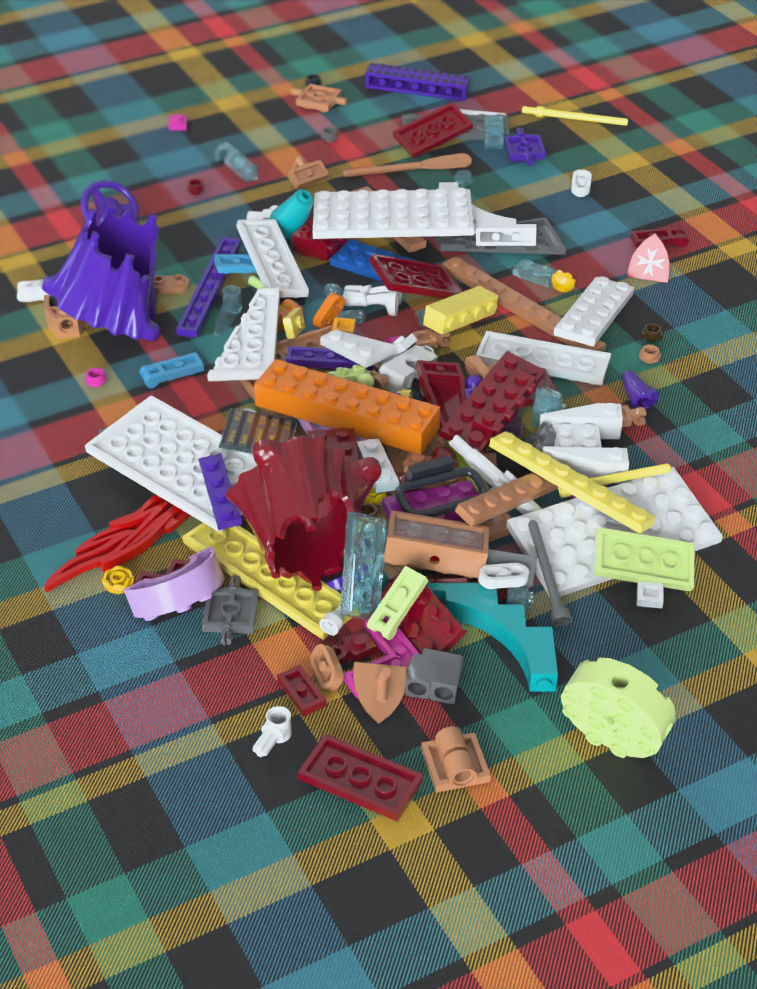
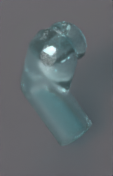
M363 310L341 311L337 318L356 319V324L359 325L365 321L366 313Z

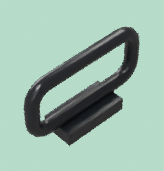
M450 455L408 466L404 483L399 484L395 490V498L405 513L436 517L454 512L458 504L476 496L418 511L411 507L405 497V492L462 476H467L474 481L480 491L479 495L490 490L482 476L475 469L470 467L454 469L455 462Z

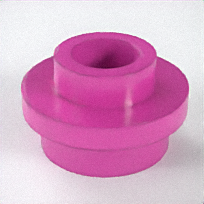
M91 368L86 372L85 383L89 386L100 387L107 381L106 374L100 368Z

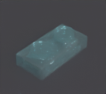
M522 259L513 268L514 276L545 287H549L552 284V275L557 272L547 266H542Z

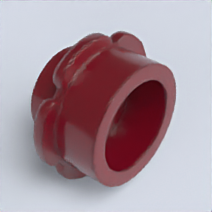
M195 178L188 181L187 191L192 195H199L205 190L201 179Z

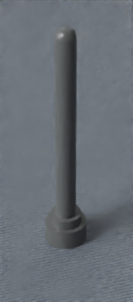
M531 520L528 523V527L553 606L550 618L553 626H566L572 622L570 610L562 604L538 523L535 520Z

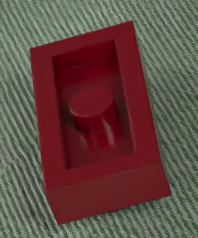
M301 665L277 675L279 685L303 717L327 707L326 698Z

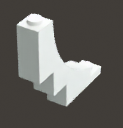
M439 182V188L446 190L459 188L458 182ZM472 204L476 246H536V224H516V219L495 215Z

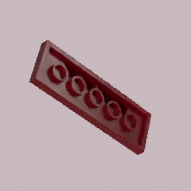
M506 351L443 426L439 436L450 442L455 435H458L470 447L476 448L482 454L490 444L491 438L503 433L505 424L512 422L517 409L521 410L526 403L527 397L535 393L537 384L544 377L546 370Z

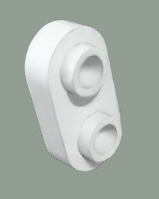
M587 170L574 171L571 192L577 197H584L589 194L592 174Z
M520 563L485 565L480 568L478 581L487 589L520 587L528 582L529 569Z

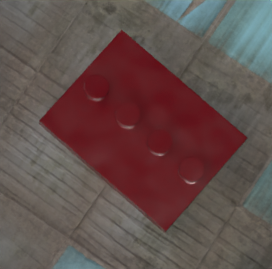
M371 254L369 261L389 291L442 299L462 292L444 265Z

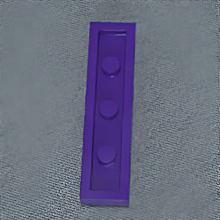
M288 346L286 362L317 369H336L339 367L351 369L353 365H360L328 348ZM374 364L367 367L366 370L373 371Z
M222 453L198 458L218 530L242 525L238 507L226 499V491L232 486Z

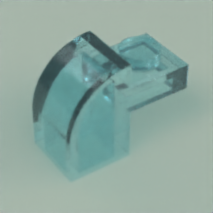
M485 116L484 149H503V116Z

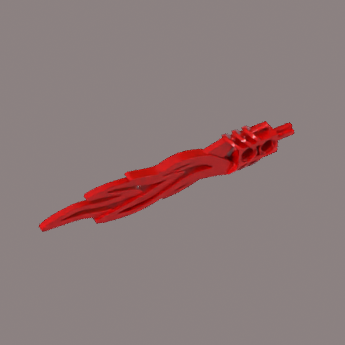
M155 494L139 510L109 522L108 529L82 543L75 550L76 557L62 565L46 581L44 585L45 592H49L75 576L91 569L101 567L102 572H106L115 566L127 563L148 550L164 533L169 534L191 515Z

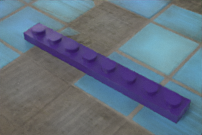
M221 238L176 328L177 335L189 338L198 337L228 275L218 273L214 263L215 254H238L241 248V239Z

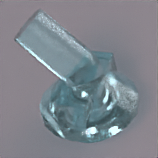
M331 283L324 286L323 293L326 297L331 293H337L342 296L343 289L337 284Z

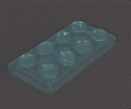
M348 512L340 615L368 620L381 603L386 520L358 512Z

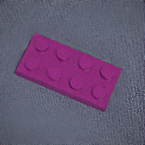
M471 480L405 493V497L411 507L418 511L479 495ZM395 495L382 498V507L389 519L391 510L403 512L396 501ZM455 511L434 517L466 523Z

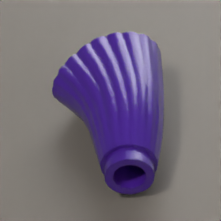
M627 370L622 374L624 390L634 409L644 407L645 410H648L657 402L660 395L657 390L643 382L632 370Z

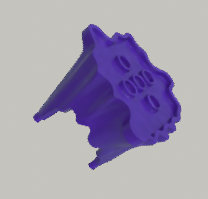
M107 205L105 213L96 222L98 211L90 209L86 222L77 237L67 261L57 274L44 278L42 290L57 298L59 310L76 320L88 322L93 328L103 327L115 336L125 334L135 340H157L161 328L151 320L155 318V307L157 305L155 292L157 257L155 247L159 226L156 224L157 216L150 214L148 221L143 225L136 221L131 209L128 208L121 216L114 215L115 207Z

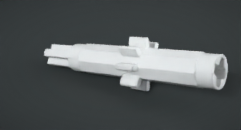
M455 435L453 440L449 442V445L465 458L464 461L471 468L478 471L482 478L492 486L490 490L517 479L508 470L503 474L476 448L470 447L458 435ZM533 500L516 507L523 515L542 509Z

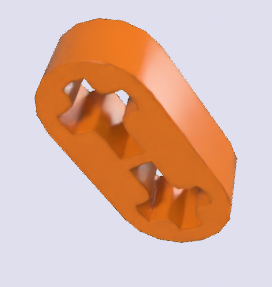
M337 293L329 294L315 314L313 325L318 329L332 325L335 317L337 318L344 308L345 299Z

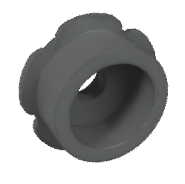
M325 127L322 130L321 138L325 142L332 143L338 139L336 128Z

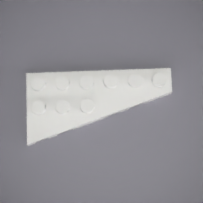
M262 288L257 290L249 304V310L246 314H243L240 325L235 327L226 342L221 357L216 359L214 369L210 370L207 374L208 381L259 379L276 359L280 304L279 288Z

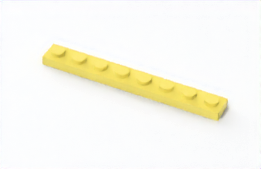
M505 431L491 438L489 447L639 534L654 526L656 517L645 509L637 507L627 501L626 498L616 495L605 486L599 485L587 476L574 471L568 465L551 458L550 455L537 450L531 444L516 438L512 433Z

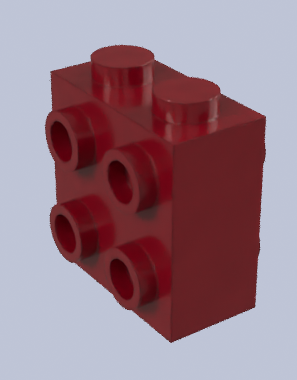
M313 216L292 234L293 252L323 261H328L348 240V238L313 239Z

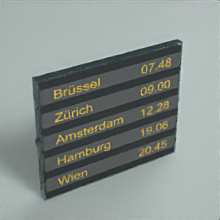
M231 408L220 439L219 448L252 454V447L259 440L289 441L294 438L298 420Z

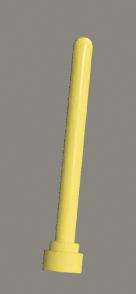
M666 463L589 479L599 485H607L669 473L671 465ZM558 487L561 498L571 496L569 492Z

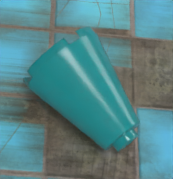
M298 190L271 212L270 220H276L283 236L288 238V241H292V234L308 221L314 202L313 196L306 190Z

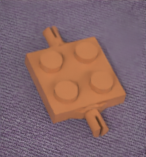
M311 83L304 89L291 88L290 92L291 95L298 96L296 99L297 106H302L306 109H317L321 112H329L336 104L346 106L348 102L347 98H341V89Z

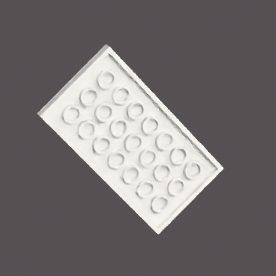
M439 188L436 190L418 189L409 191L405 189L397 191L382 189L378 191L360 190L358 192L346 190L339 192H315L313 239L474 235L470 189L457 188L455 190H446Z
M152 395L85 445L87 453L218 532H222L224 529L218 530L198 458L222 453L232 487L237 483L241 473L252 470L257 465L253 454L220 448L223 437L221 434Z
M674 467L671 468L669 473L638 478L607 488L609 491L626 498L630 503L645 509L656 517L654 526L640 534L695 543V551L722 541V534ZM579 498L509 519L506 524L522 553L537 557L528 523L531 520L537 521L560 597L612 579L594 576L595 539L598 527L639 534ZM537 557L535 574L548 593Z

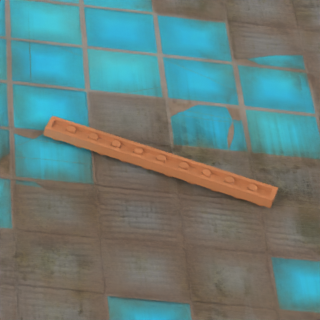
M457 256L442 263L455 279L470 288L481 286L499 295L497 304L564 344L601 352L605 351L606 344L600 340L594 346L555 336L554 329L562 319L561 317Z

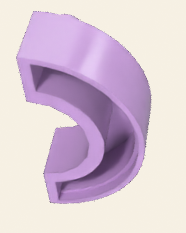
M208 547L188 557L190 562L177 571L157 578L144 579L123 589L134 617L144 618L145 621L157 618L159 615L175 610L181 613L189 610L192 607V603L205 601L213 597L212 592L219 588L225 580L214 549Z

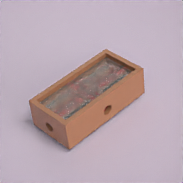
M391 510L383 562L396 566L409 565L419 570L427 569L439 571L443 574L451 573L463 575L467 578H479L480 568L486 565L488 556L489 527L481 525L470 527L467 523Z

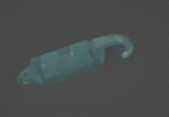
M224 142L216 148L215 159L217 161H220V152L226 149L228 153L225 157V164L246 182L258 180V167L233 145Z

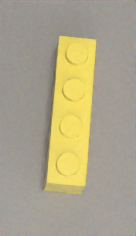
M477 286L426 306L423 325L442 335L495 314L499 295L481 286Z

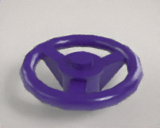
M102 180L93 182L84 190L81 197V212L85 220L89 215L88 200L92 194L96 210L98 211L96 215L97 220L105 213L107 205H112L115 207L114 215L121 216L129 208L136 221H139V205L135 196L125 186L115 181ZM104 187L115 189L128 199L129 204H120L115 198L104 197L99 189Z

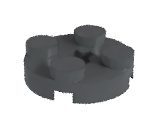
M542 423L535 434L529 433L526 436L524 442L543 452V446L552 447L556 438V432L547 424Z

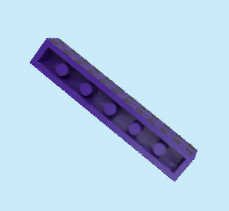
M371 63L366 70V88L466 101L470 93L471 76Z

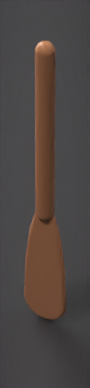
M459 153L430 158L421 162L345 170L343 175L344 177H355L416 169L465 168L471 165L472 159L468 154Z

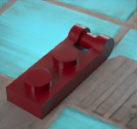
M681 227L631 231L630 239L636 249L653 234L659 237L664 246L678 244L679 247H685L689 243V239Z

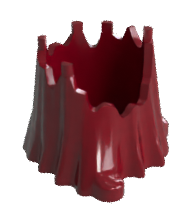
M297 436L286 442H277L270 439L259 440L252 447L253 458L257 464L256 467L239 475L237 483L226 491V499L241 510L259 543L272 578L277 579L281 574V576L290 579L296 575L310 583L314 591H319L322 589L321 580L325 575H331L343 570L345 555L348 556L351 564H355L359 560L357 548L360 509L374 483L381 476L380 462L374 457H366L352 462L344 460V448H328L324 437L307 438L305 436Z

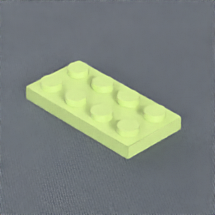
M598 527L595 539L594 576L636 583L638 581L663 583V587L691 592L694 588L695 543Z

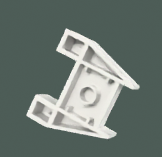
M596 403L540 414V425L545 423L556 432V438L552 447L543 446V453L550 455L551 458L568 465L574 471L588 478L628 471L629 459L627 448H601L600 440L620 439L623 420L621 404Z

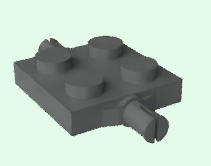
M231 576L229 587L216 589L212 592L213 597L206 600L202 632L222 633L220 639L222 645H225L226 641L227 645L231 644L232 633L254 634L259 592L258 590L240 588L241 579L239 576H236L235 579L234 576Z

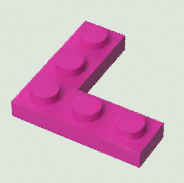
M385 616L383 622L387 624L390 617ZM369 619L364 621V629L385 655V657L375 660L371 664L406 667L407 675L409 661L414 654H419V652L399 627L395 636L388 640L382 636L381 632H374L367 627ZM354 670L344 674V682L355 697L358 698L354 686Z

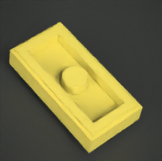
M302 307L294 308L283 318L288 339L296 338L306 327Z

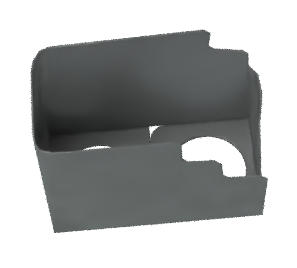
M427 648L423 649L422 654H414L409 661L405 695L455 704L463 673L464 658L461 655Z

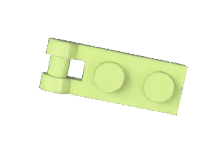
M405 566L369 619L367 627L374 632H381L383 637L391 640L395 636L398 626L428 583L427 577ZM385 616L390 617L387 624L383 622Z

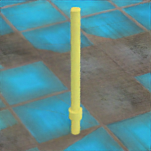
M523 106L522 113L534 114L536 117L550 116L627 126L628 123L626 118L544 109L543 106H537V108Z

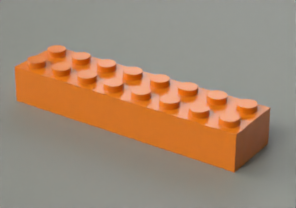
M275 359L254 384L255 406L332 429L353 428L355 436L365 439L379 438L382 444L418 455L424 452L440 428V406Z

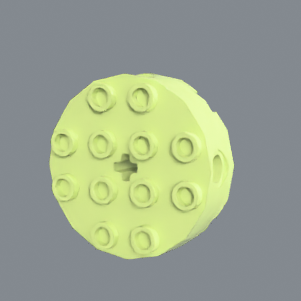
M599 658L597 662L589 660L581 662L561 695L564 715L570 718L572 723L586 735L588 742L595 746L603 744L611 748L614 755L624 758L626 755L629 757L645 758L656 754L676 721L674 704L669 697H663L656 690L658 684L631 665L611 658Z

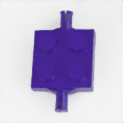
M518 128L516 130L517 135L504 136V145L509 161L520 162L525 160L527 166L529 164L532 166L534 161L546 158L540 134H525L522 128Z

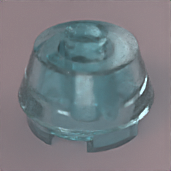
M547 386L536 389L533 394L531 427L539 428L540 414L566 409V404H563L562 393Z

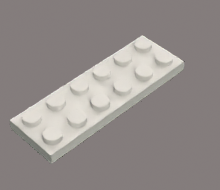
M238 220L236 227L263 287L279 288L280 298L308 297L309 289L276 220Z
M595 277L556 325L554 335L594 346L632 297L635 287L629 286L625 282L611 281L606 277Z
M491 331L485 332L476 353L484 361L485 365H490L499 361L505 352L509 351L540 368H545L549 377L586 382L592 385H603L611 360V353Z

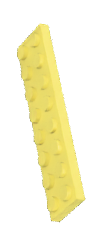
M201 523L183 536V543L197 553L212 547L224 572L234 576V579L236 576H239L241 579L240 583L250 590H258L260 597L322 640L330 636L321 629L320 621L327 613L338 608L346 598L344 595L321 581L322 589L314 591L310 583L296 575L290 579L281 576V574L277 579L272 578L256 537L241 526L226 528L222 532H218L205 523ZM354 603L343 617V625L359 613V605Z

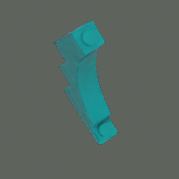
M427 583L458 621L472 625L493 636L514 655L525 673L529 692L556 691L558 670L552 627H526L524 604L498 605L497 588L487 589L480 583Z

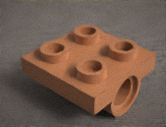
M451 726L440 730L436 734L435 740L422 742L421 750L436 793L490 782V772L475 733L463 735L458 727Z

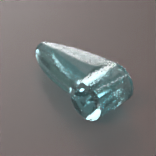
M230 285L222 290L223 303L216 319L214 336L223 334L242 309L241 289L238 286Z

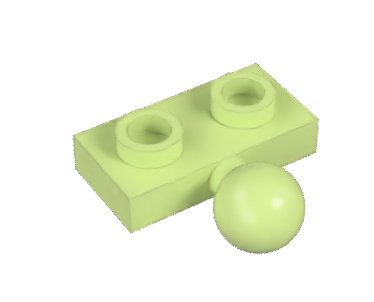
M353 365L351 369L339 367L336 368V371L327 372L329 375L373 387L374 378L370 375L372 371L366 370V367L361 365Z

